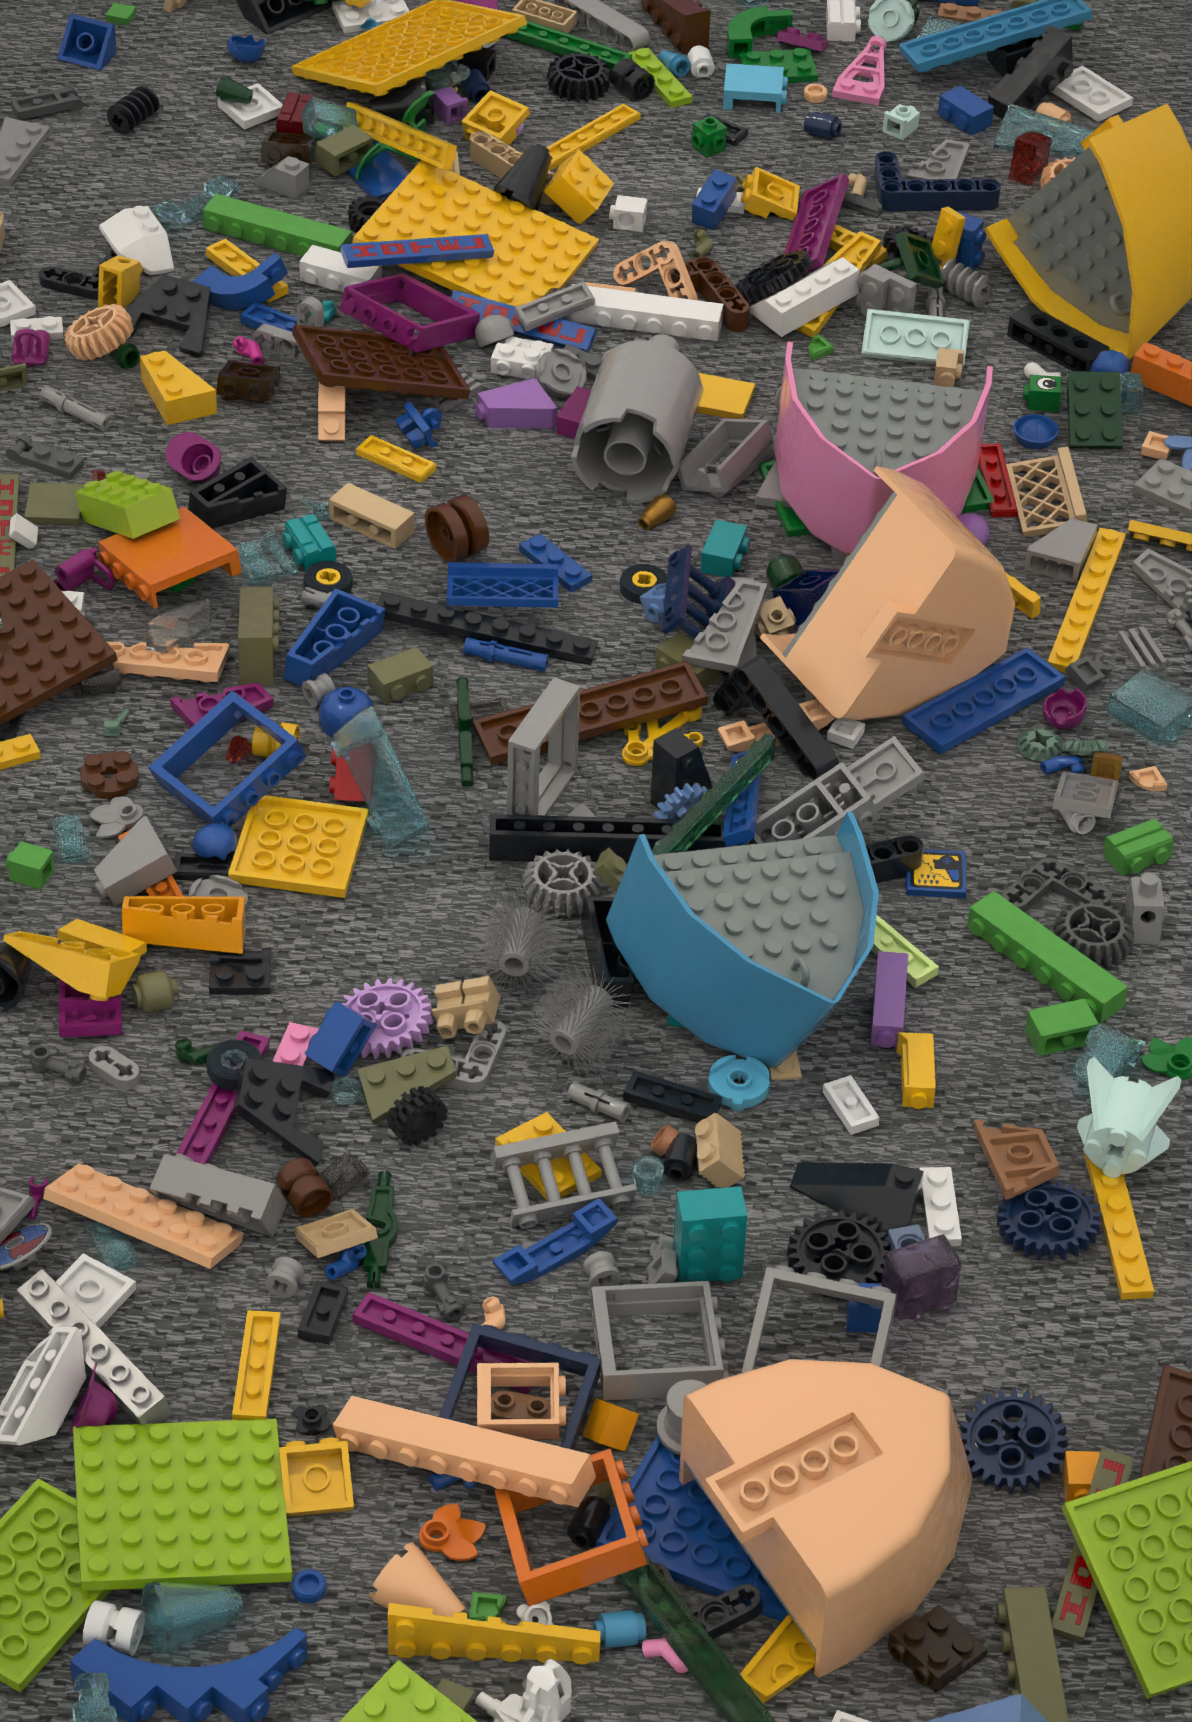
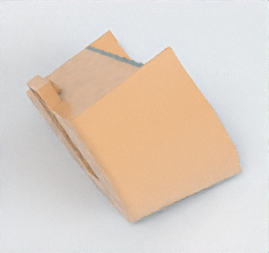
M876 466L873 471L894 492L883 508L876 514L875 520L868 530L860 537L859 543L851 555L845 559L844 565L836 577L830 581L821 599L815 603L808 618L800 625L798 632L795 634L778 636L763 633L760 636L761 640L835 718L866 720L903 716L976 676L1005 654L1015 609V600L1004 568L990 551L925 484L896 470Z
M789 1359L714 1381L685 1395L683 1398L679 1481L684 1485L695 1479L816 1652L814 1674L817 1678L848 1664L913 1616L954 1558L973 1481L951 1400L946 1393L872 1363Z

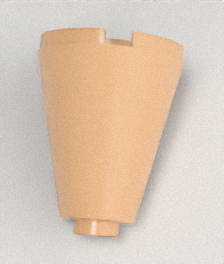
M412 1542L404 1546L408 1552L402 1558L396 1554L376 1578L372 1586L377 1589V1592H369L368 1594L371 1600L387 1609L388 1603L433 1608V1615L452 1617L453 1611L466 1612L465 1606L419 1547Z

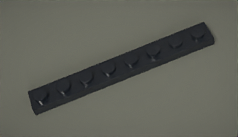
M381 592L377 602L378 606L386 609L384 620L463 638L470 637L487 642L494 640L504 646L548 654L551 658L591 665L598 645V640L387 592Z

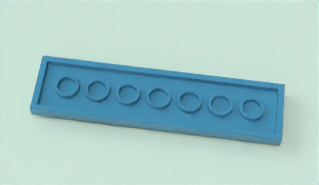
M1040 0L899 44V52L917 72H927L934 67L950 65L954 61L964 58H972L976 54L995 51L999 47L1014 45L1028 38H1037L1045 33L1049 25L1061 30L1070 25L1082 24L1086 20L1093 19L1092 10L1082 0Z

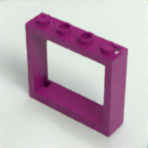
M405 273L345 287L339 310L417 353L474 337L481 315L477 311ZM399 301L436 322L421 326L382 304ZM415 329L419 331L418 336L414 334Z

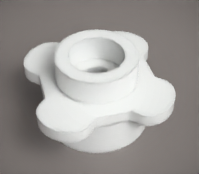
M546 1601L532 1606L522 1604L516 1610V1615L521 1619V1622H533L532 1618L536 1616L538 1618L537 1623L554 1625L549 1611L550 1605Z

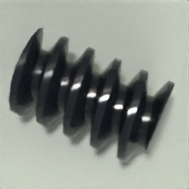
M136 87L128 95L110 106L107 111L108 122L116 132L122 135L127 134L129 130L134 129L141 121L146 120L147 117L157 112L160 105L159 99L148 87Z

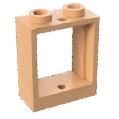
M477 1363V1427L530 1440L559 1439V1426H566V1406H559V1396H566L565 1376H559V1363ZM550 1386V1419L491 1420V1387Z

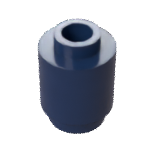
M469 70L461 77L460 82L469 100L475 104L479 103L491 90L480 70Z
M820 112L808 113L804 122V131L808 132L809 135L829 140L839 136L842 129V123L839 122L838 116Z

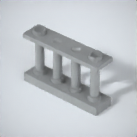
M616 1121L494 1146L491 1156L493 1170H504L508 1173L518 1209H513L511 1212L510 1227L520 1226L521 1229H528L536 1226L539 1221L572 1215L598 1198L607 1207L612 1206L613 1209H622L630 1205L634 1201L637 1188L635 1184L622 1186L611 1150L613 1146H616L620 1133ZM595 1150V1152H599L610 1189L592 1193L581 1154ZM560 1157L569 1159L579 1196L561 1199L550 1163L552 1159ZM534 1163L538 1165L549 1202L530 1206L519 1168L522 1165Z

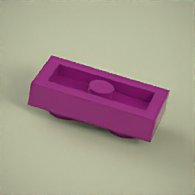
M787 27L786 30L778 31L777 41L817 51L826 50L829 40L822 39L823 35L813 32H809L808 35L801 34L800 29L794 27Z

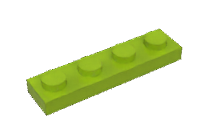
M640 48L629 52V54H632V60L654 76V90L670 108L692 103V95L649 48Z

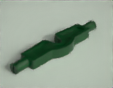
M460 677L457 679V710L461 785L473 786L470 695L468 679Z
M384 1171L378 1173L377 1186H372L371 1199L366 1214V1220L374 1227L383 1228L382 1230H377V1239L365 1242L367 1251L364 1257V1271L368 1272V1288H373L374 1278L375 1288H380L381 1273L387 1272L389 1248L393 1246L398 1236L397 1217L393 1212L394 1187L390 1186L392 1175L388 1171L385 1173V1180Z

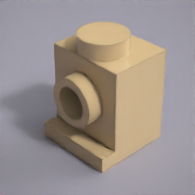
M938 348L934 385L954 387L955 379H961L964 350Z

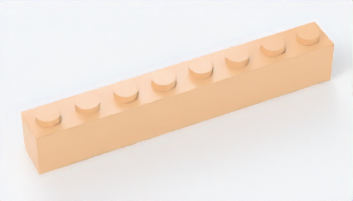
M355 1396L350 1397L333 1424L336 1437L339 1438V1441H347L349 1452L356 1451L372 1455L377 1459H387L409 1467L415 1466L431 1470L437 1474L459 1477L468 1482L475 1481L491 1485L496 1489L515 1491L528 1497L534 1496L560 1505L566 1504L579 1507L596 1478L590 1454Z

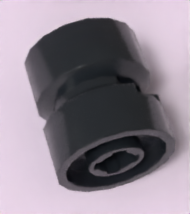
M625 58L620 60L611 71V83L634 101H640L649 97L655 87L654 76L631 59Z

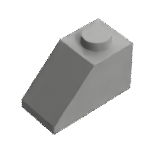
M288 156L266 170L255 180V184L297 199L310 187L309 164Z

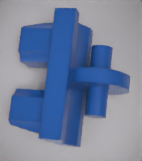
M410 401L403 406L407 413L398 417L395 421L404 435L406 434L413 448L417 449L426 443L430 448L438 446L431 435V430H437L440 427L442 414L439 410L426 408L422 411V415H420Z

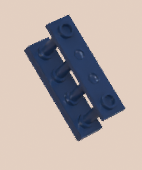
M687 545L680 551L677 550L672 553L668 559L662 632L667 634L678 626L695 639L703 631L686 619V613L705 627V630L709 625V619L714 613L717 614L723 606L722 602L735 587V581L726 576L720 582L714 583L691 564L692 547ZM689 577L707 590L708 596L691 584ZM688 595L706 609V614L687 600Z

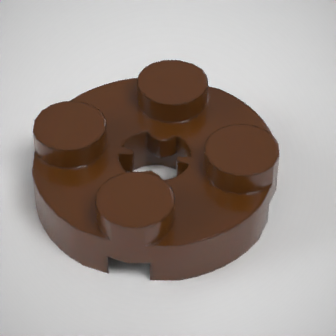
M126 751L89 754L86 756L85 763L80 770L83 789L87 792L89 790L95 794V797L102 799L125 796L129 793L128 790L136 787L139 782L138 766ZM113 773V778H107L105 774Z

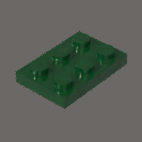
M1068 371L1066 378L1069 448L1122 449L1120 372Z

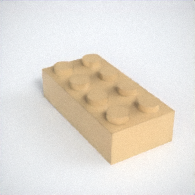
M520 0L512 9V13L525 15L527 21L567 34L577 24V11L542 0Z

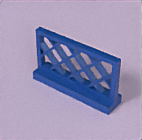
M448 562L447 606L558 608V564Z

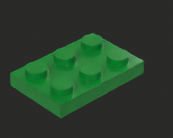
M774 49L771 51H749L739 54L740 64L784 67L783 77H788L787 83L818 82V73L810 49Z

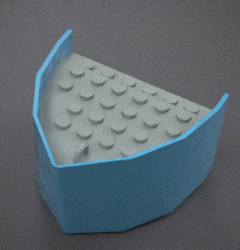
M853 812L846 813L837 835L660 855H653L645 834H640L607 915L606 922L615 945L652 1002L704 1043L744 1058L746 1056L756 1058L765 1066L776 1068L822 1026L873 948L879 890L864 837Z

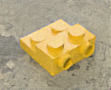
M490 90L461 121L464 136L470 142L471 134L483 131L510 145L517 137L516 129L530 115L529 107Z
M758 167L754 168L751 175L747 174L742 183L744 191L740 198V202L744 203L745 210L765 219L771 211L778 217L787 218L791 221L794 220L798 210L799 185Z
M339 1438L321 1439L318 1444L306 1445L304 1441H292L286 1443L285 1447H279L287 1517L354 1510L347 1441H339Z

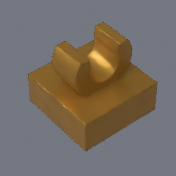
M1094 751L1090 776L1117 780L1119 782L1123 756Z

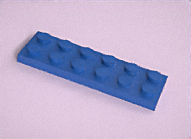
M1026 647L904 714L902 724L935 751L942 754L1064 686L1066 676Z

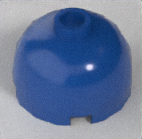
M341 687L330 691L322 700L319 708V724L323 728V732L334 739L347 741L352 740V737L360 735L362 738L373 730L376 723L373 701L364 691L358 688Z

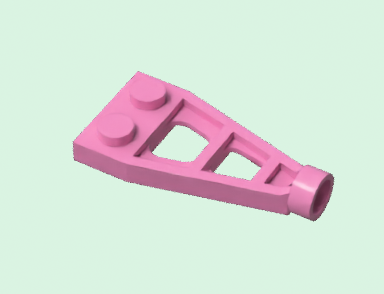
M873 36L869 39L866 48L838 77L832 91V97L879 106L885 87L884 52L887 43L884 38ZM877 45L880 49L876 50L872 46ZM867 63L877 66L876 68L862 66V64ZM858 75L873 78V82H862L853 79Z

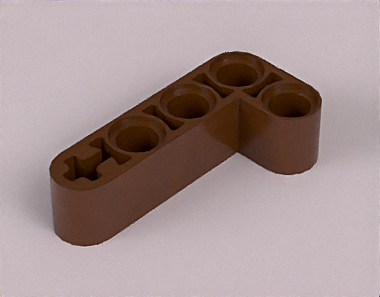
M708 257L684 261L695 291L699 292L706 302L723 304L722 323L726 328L733 332L745 331L749 326L750 305L718 264ZM674 269L671 273V279L674 283L680 280V273L677 269ZM684 286L676 288V290L680 291V288H684Z

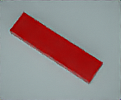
M1000 443L981 444L978 468L995 501L989 504L991 518L1017 517L1018 509L1002 446Z

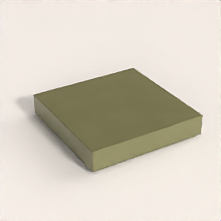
M30 482L24 518L32 524L79 525L81 512L75 491L82 489L84 484Z

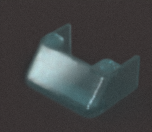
M373 705L362 709L333 734L335 740L330 743L337 758L343 756L371 812V815L367 816L368 822L373 832L380 831L388 850L429 831L430 828Z

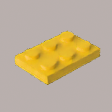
M545 1112L495 1138V1145L499 1146L566 1131L548 1112ZM586 1152L582 1153L581 1158L589 1183L601 1178L602 1169ZM565 1157L552 1159L550 1163L560 1197L562 1198L578 1190L569 1159ZM534 1163L522 1165L519 1168L520 1172L548 1201L538 1165Z

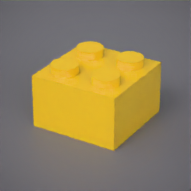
M578 149L560 165L543 191L576 223L581 224L599 208L614 182L588 156Z

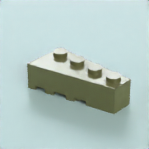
M240 587L238 627L239 686L259 683L261 686H274V652H279V597H274L273 587Z

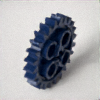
M1048 1180L1044 1185H1038L1011 1199L1005 1200L1003 1197V1204H999L997 1214L999 1235L1005 1236V1244L1013 1243V1251L1023 1248L1025 1257L1031 1253H1036V1260H1040L1043 1255H1048L1050 1261L1054 1260L1055 1255H1059L1063 1260H1066L1067 1253L1069 1252L1077 1257L1079 1256V1248L1088 1251L1089 1243L1095 1244L1097 1235L1101 1234L1102 1213H1099L1100 1205L1094 1204V1196L1085 1197V1189L1074 1191L1075 1184L1073 1183L1063 1187L1062 1180H1059L1056 1185H1051L1050 1180Z
M1016 1388L1012 1389L1010 1397H1006L1002 1390L998 1391V1399L995 1400L989 1394H986L987 1404L985 1405L975 1401L976 1413L966 1411L967 1422H960V1432H962L960 1435L969 1467L972 1468V1477L976 1478L983 1475L982 1484L984 1486L991 1481L995 1482V1491H999L1003 1485H1008L1010 1494H1013L1017 1485H1020L1022 1491L1026 1493L1027 1483L1030 1482L1036 1488H1040V1477L1050 1481V1469L1054 1471L1060 1470V1462L1058 1460H1064L1065 1450L1063 1448L1068 1447L1067 1437L1064 1436L1067 1434L1066 1425L1061 1424L1062 1418L1060 1413L1053 1414V1404L1049 1403L1043 1406L1041 1395L1034 1400H1030L1029 1390H1026L1022 1397H1018ZM1014 1416L1020 1418L1017 1422L1007 1421L1008 1418ZM992 1422H997L1001 1428ZM988 1437L996 1439L992 1443L982 1442L983 1439ZM1036 1438L1044 1440L1036 1445L1030 1443L1032 1439ZM1024 1453H1025L1028 1457L1032 1458L1033 1460H1029V1459L1024 1455ZM1011 1459L1019 1461L1011 1466L1005 1464L1006 1461Z

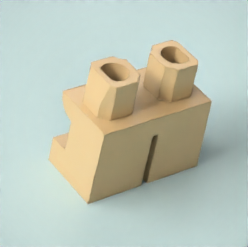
M490 976L464 980L463 983L462 981L436 985L434 994L438 999L437 1008H433L431 1012L437 1021L439 1034L443 1039L454 1038L457 1030L464 1028L467 1033L478 1034L483 1032L485 1025L494 1024L501 996Z

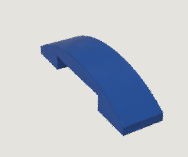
M598 1198L574 1212L573 1222L525 1250L520 1244L493 1259V1264L511 1285L535 1280L581 1256L618 1223V1218Z

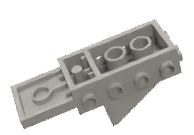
M893 736L850 766L846 767L843 762L839 763L758 817L755 838L751 839L752 841L748 845L837 835L847 812H853L862 831L881 818L878 813L880 809L927 778L897 738Z

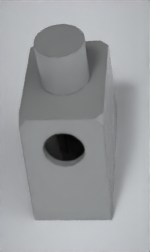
M1147 872L1142 874L1141 877L1130 878L1125 900L1126 917L1130 918L1134 931L1133 944H1160L1164 914L1161 879L1156 874ZM1148 911L1147 920L1149 922L1141 919V915Z

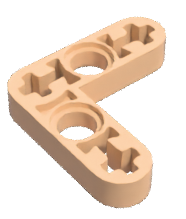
M672 241L658 242L620 262L614 268V279L620 285L634 284L660 271L669 297L684 299V296L687 295L690 300H698L677 244ZM665 248H669L670 252L667 254V257H657V255L666 251ZM645 256L649 257L651 261V266L648 270L642 267V259ZM634 268L636 270L627 274V278H624L623 274L626 272V269ZM674 269H677L680 273V280L677 283H674L671 279V273ZM684 286V288H680V291L676 290V288Z

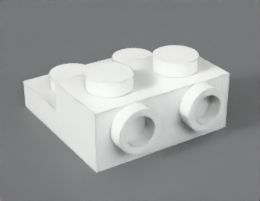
M514 336L502 339L500 343L496 344L491 356V373L524 378L526 380L536 378V364L545 352L553 350V344L521 339Z

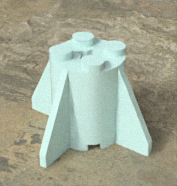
M1095 1057L1089 1059L1087 1073L1092 1114L1079 1119L1077 1129L1084 1144V1153L1092 1163L1102 1169L1106 1176L1117 1178L1121 1174H1128L1139 1170L1169 1148L1170 1139L1156 1124L1180 1089L1182 1080L1177 1076L1152 1087L1140 1079L1138 1083L1128 1081L1129 1077L1113 1078Z

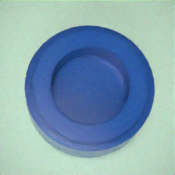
M313 1569L302 1570L292 1579V1594L295 1599L302 1603L318 1602L326 1594V1579L319 1571Z

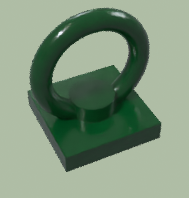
M905 231L894 235L901 257L884 262L879 266L889 271L904 267L907 275L903 277L912 282L934 289L944 286L945 283L931 241Z

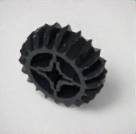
M570 52V55L562 54L561 58L557 57L554 59V62L550 63L547 80L549 90L553 91V95H559L560 99L567 97L568 102L576 99L577 103L584 99L588 103L589 98L597 100L598 96L604 97V92H608L611 74L609 65L605 64V60L599 59L598 56H590V53L585 55L581 54V52L579 54Z

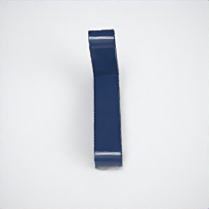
M882 151L876 154L874 181L878 203L883 205V210L941 211V208L950 207L955 211L994 210L999 206L1001 184L997 180L989 178L901 179L896 154L890 151Z

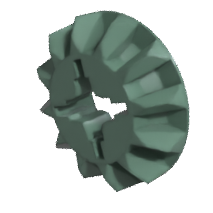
M1031 727L1029 731H1022L1021 736L1018 738L1017 747L1026 758L1042 762L1061 755L1063 751L1062 736L1056 735L1054 730L1046 731L1044 727L1041 729Z
M1070 740L1063 743V751H1069V755H1094V751L1103 753L1104 750H1109V743L1105 740Z

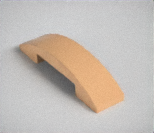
M817 699L799 704L818 731L835 719ZM743 720L717 728L718 734L728 751L744 752L756 747L764 750L781 746L765 722L748 727Z

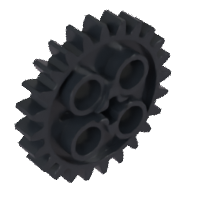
M803 249L781 254L770 259L768 263H762L761 267L750 271L735 286L748 303L754 299L757 301L760 298H766L775 294L778 290L785 289L786 285L793 284L802 277V274L808 272L807 269L811 268L813 263L807 251Z
M827 1210L825 1218L815 1213L814 1222L805 1218L803 1219V1227H795L794 1235H790L787 1257H789L788 1267H792L795 1273L807 1275L808 1272H816L825 1275L828 1280L837 1282L840 1279H849L857 1283L877 1284V1282L884 1283L885 1274L890 1273L893 1252L890 1251V1241H886L887 1233H878L879 1224L876 1223L868 1226L869 1217L866 1216L859 1221L856 1220V1212H853L850 1217H845L843 1210L839 1211L838 1216H833L831 1211Z

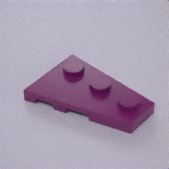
M259 683L224 688L223 693L207 696L206 692L196 693V698L181 700V697L170 698L171 708L190 728L231 691H234L261 712L274 707L273 697Z

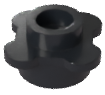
M318 1404L306 1408L303 1406L296 1408L294 1416L298 1418L297 1432L308 1436H315L326 1432L330 1427L325 1417L328 1412L327 1407Z

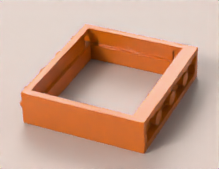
M611 1448L590 1455L596 1475L590 1487L610 1481L626 1537L533 1570L518 1513L548 1503L550 1500L534 1496L528 1497L522 1493L507 1489H494L518 1581L529 1606L648 1564L643 1547L649 1546L643 1528L637 1530V1527L643 1524L636 1505L630 1507V1503L635 1502V1498L629 1482L623 1484V1481L627 1480L628 1476L622 1459L615 1461Z

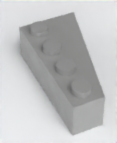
M176 1153L175 1156L164 1154L149 1188L155 1196L172 1200L181 1207L198 1211L273 1237L287 1205L281 1190L274 1183L226 1171L212 1164L205 1163L204 1165L197 1163L193 1159Z

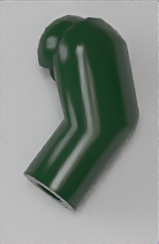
M181 1039L175 1043L177 1050L175 1054L179 1060L201 1065L207 1063V1056L210 1050L218 1043L197 1049L192 1047L190 1040Z

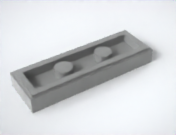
M582 281L515 307L514 310L525 331H529L595 305V298L585 282Z

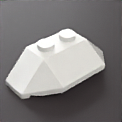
M148 206L123 209L99 225V230L117 256L138 260L144 272L150 276L174 271L167 233Z
M54 1326L49 1332V1337L40 1342L25 1359L0 1405V1444L20 1446L54 1436L62 1426L66 1414L73 1401L77 1398L79 1390L86 1379L81 1330L77 1327Z

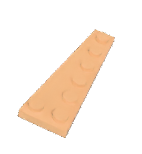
M107 642L116 652L118 661L100 671H112L119 674H141L147 677H171L175 680H199L204 683L218 682L230 655V644L194 643V648H178V643H166V647H151L150 642H139V644L131 647H125L121 642Z

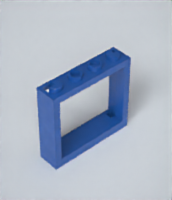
M231 691L148 768L159 785L207 823L223 822V824L231 827L307 756L297 738L234 691ZM246 717L279 742L281 746L213 807L177 778L242 718Z

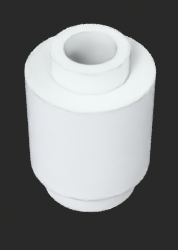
M700 45L691 48L687 58L690 62L693 76L696 78L710 77L715 69L710 51Z

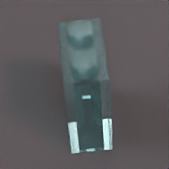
M1144 668L1110 694L1107 715L1161 747L1168 741H1174L1184 728L1192 727V697Z

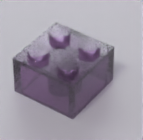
M944 1234L885 1253L882 1287H886L891 1290V1293L896 1294L897 1304L894 1316L897 1321L908 1318L917 1319L926 1312L935 1309H947L953 1303H956L962 1261Z

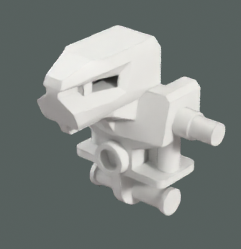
M548 1659L543 1666L532 1667L527 1675L526 1690L522 1697L517 1694H510L505 1700L500 1701L481 1692L477 1696L475 1704L486 1710L487 1714L494 1718L493 1722H562L571 1712V1679L560 1664L552 1659Z

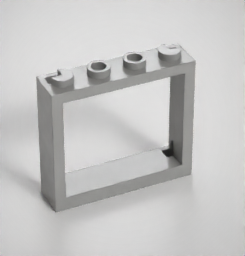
M554 677L508 740V815L546 816L577 772L580 711L579 685ZM549 735L548 763L539 774L540 747ZM564 763H571V766L565 765Z
M787 1266L766 1267L742 1373L755 1370L774 1284L883 1307L871 1363L882 1367L897 1304L896 1294L891 1293L890 1289L882 1286H872V1289L861 1287L857 1282L849 1279H840L839 1282L828 1280L825 1275L816 1272H808L807 1275L795 1273L792 1268Z
M709 1281L591 1287V1315L597 1358L601 1359L600 1384L603 1401L666 1398L669 1389L677 1382L697 1380L708 1385L714 1381L729 1377L728 1361H722V1358H725L724 1338H718V1336H721V1318L714 1315L718 1313L717 1296L711 1297ZM699 1312L708 1366L616 1371L609 1316Z

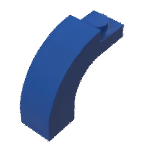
M274 252L257 268L245 275L228 276L211 265L195 278L193 283L210 287L212 293L210 304L226 310L247 309L254 302L261 304L273 297L275 292L272 287L281 281L288 272L281 257Z

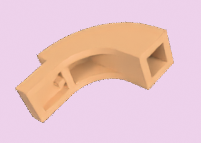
M319 382L318 441L345 442L347 387H326Z

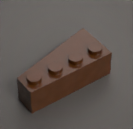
M641 0L642 9L651 15L652 21L661 27L662 33L670 38L674 48H678L683 55L688 54L691 48L698 45L709 49L711 9L708 7L702 8V3L699 1L693 2L692 0Z

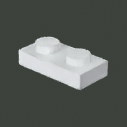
M47 316L44 318L10 320L12 342L16 331L27 328L35 331L40 329L47 331L50 334V340L64 339L62 317Z
M851 1075L823 1084V1094L850 1135L879 1126L880 1117Z

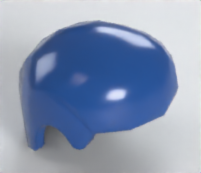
M233 35L227 43L230 55L242 63H254L259 60L266 46L265 39L261 38L259 42H256L253 35H249L246 38Z
M1114 350L1102 351L1092 363L1090 372H1120L1122 388L1129 379L1131 363L1123 353Z
M210 823L198 830L193 838L192 847L199 857L210 858L217 856L221 860H225L229 852H232L233 855L235 854L238 841L235 831L227 825Z

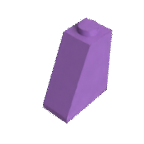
M536 378L478 393V404L475 405V413L477 418L483 420L487 427H557V407Z
M878 951L873 992L870 1045H879L884 1048L897 1047L898 1032H903L908 968L907 953Z

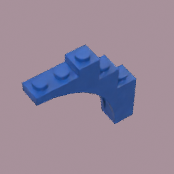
M296 1627L276 1643L253 1655L224 1664L202 1667H171L140 1661L115 1651L95 1638L70 1660L71 1677L74 1682L126 1722H139L141 1719L147 1720L153 1715L157 1705L161 1706L180 1722L203 1721L209 1716L213 1706L235 1722H259L269 1710V1691L272 1692L277 1689L283 1680V1676L292 1668L298 1669L305 1662L308 1655L307 1635Z

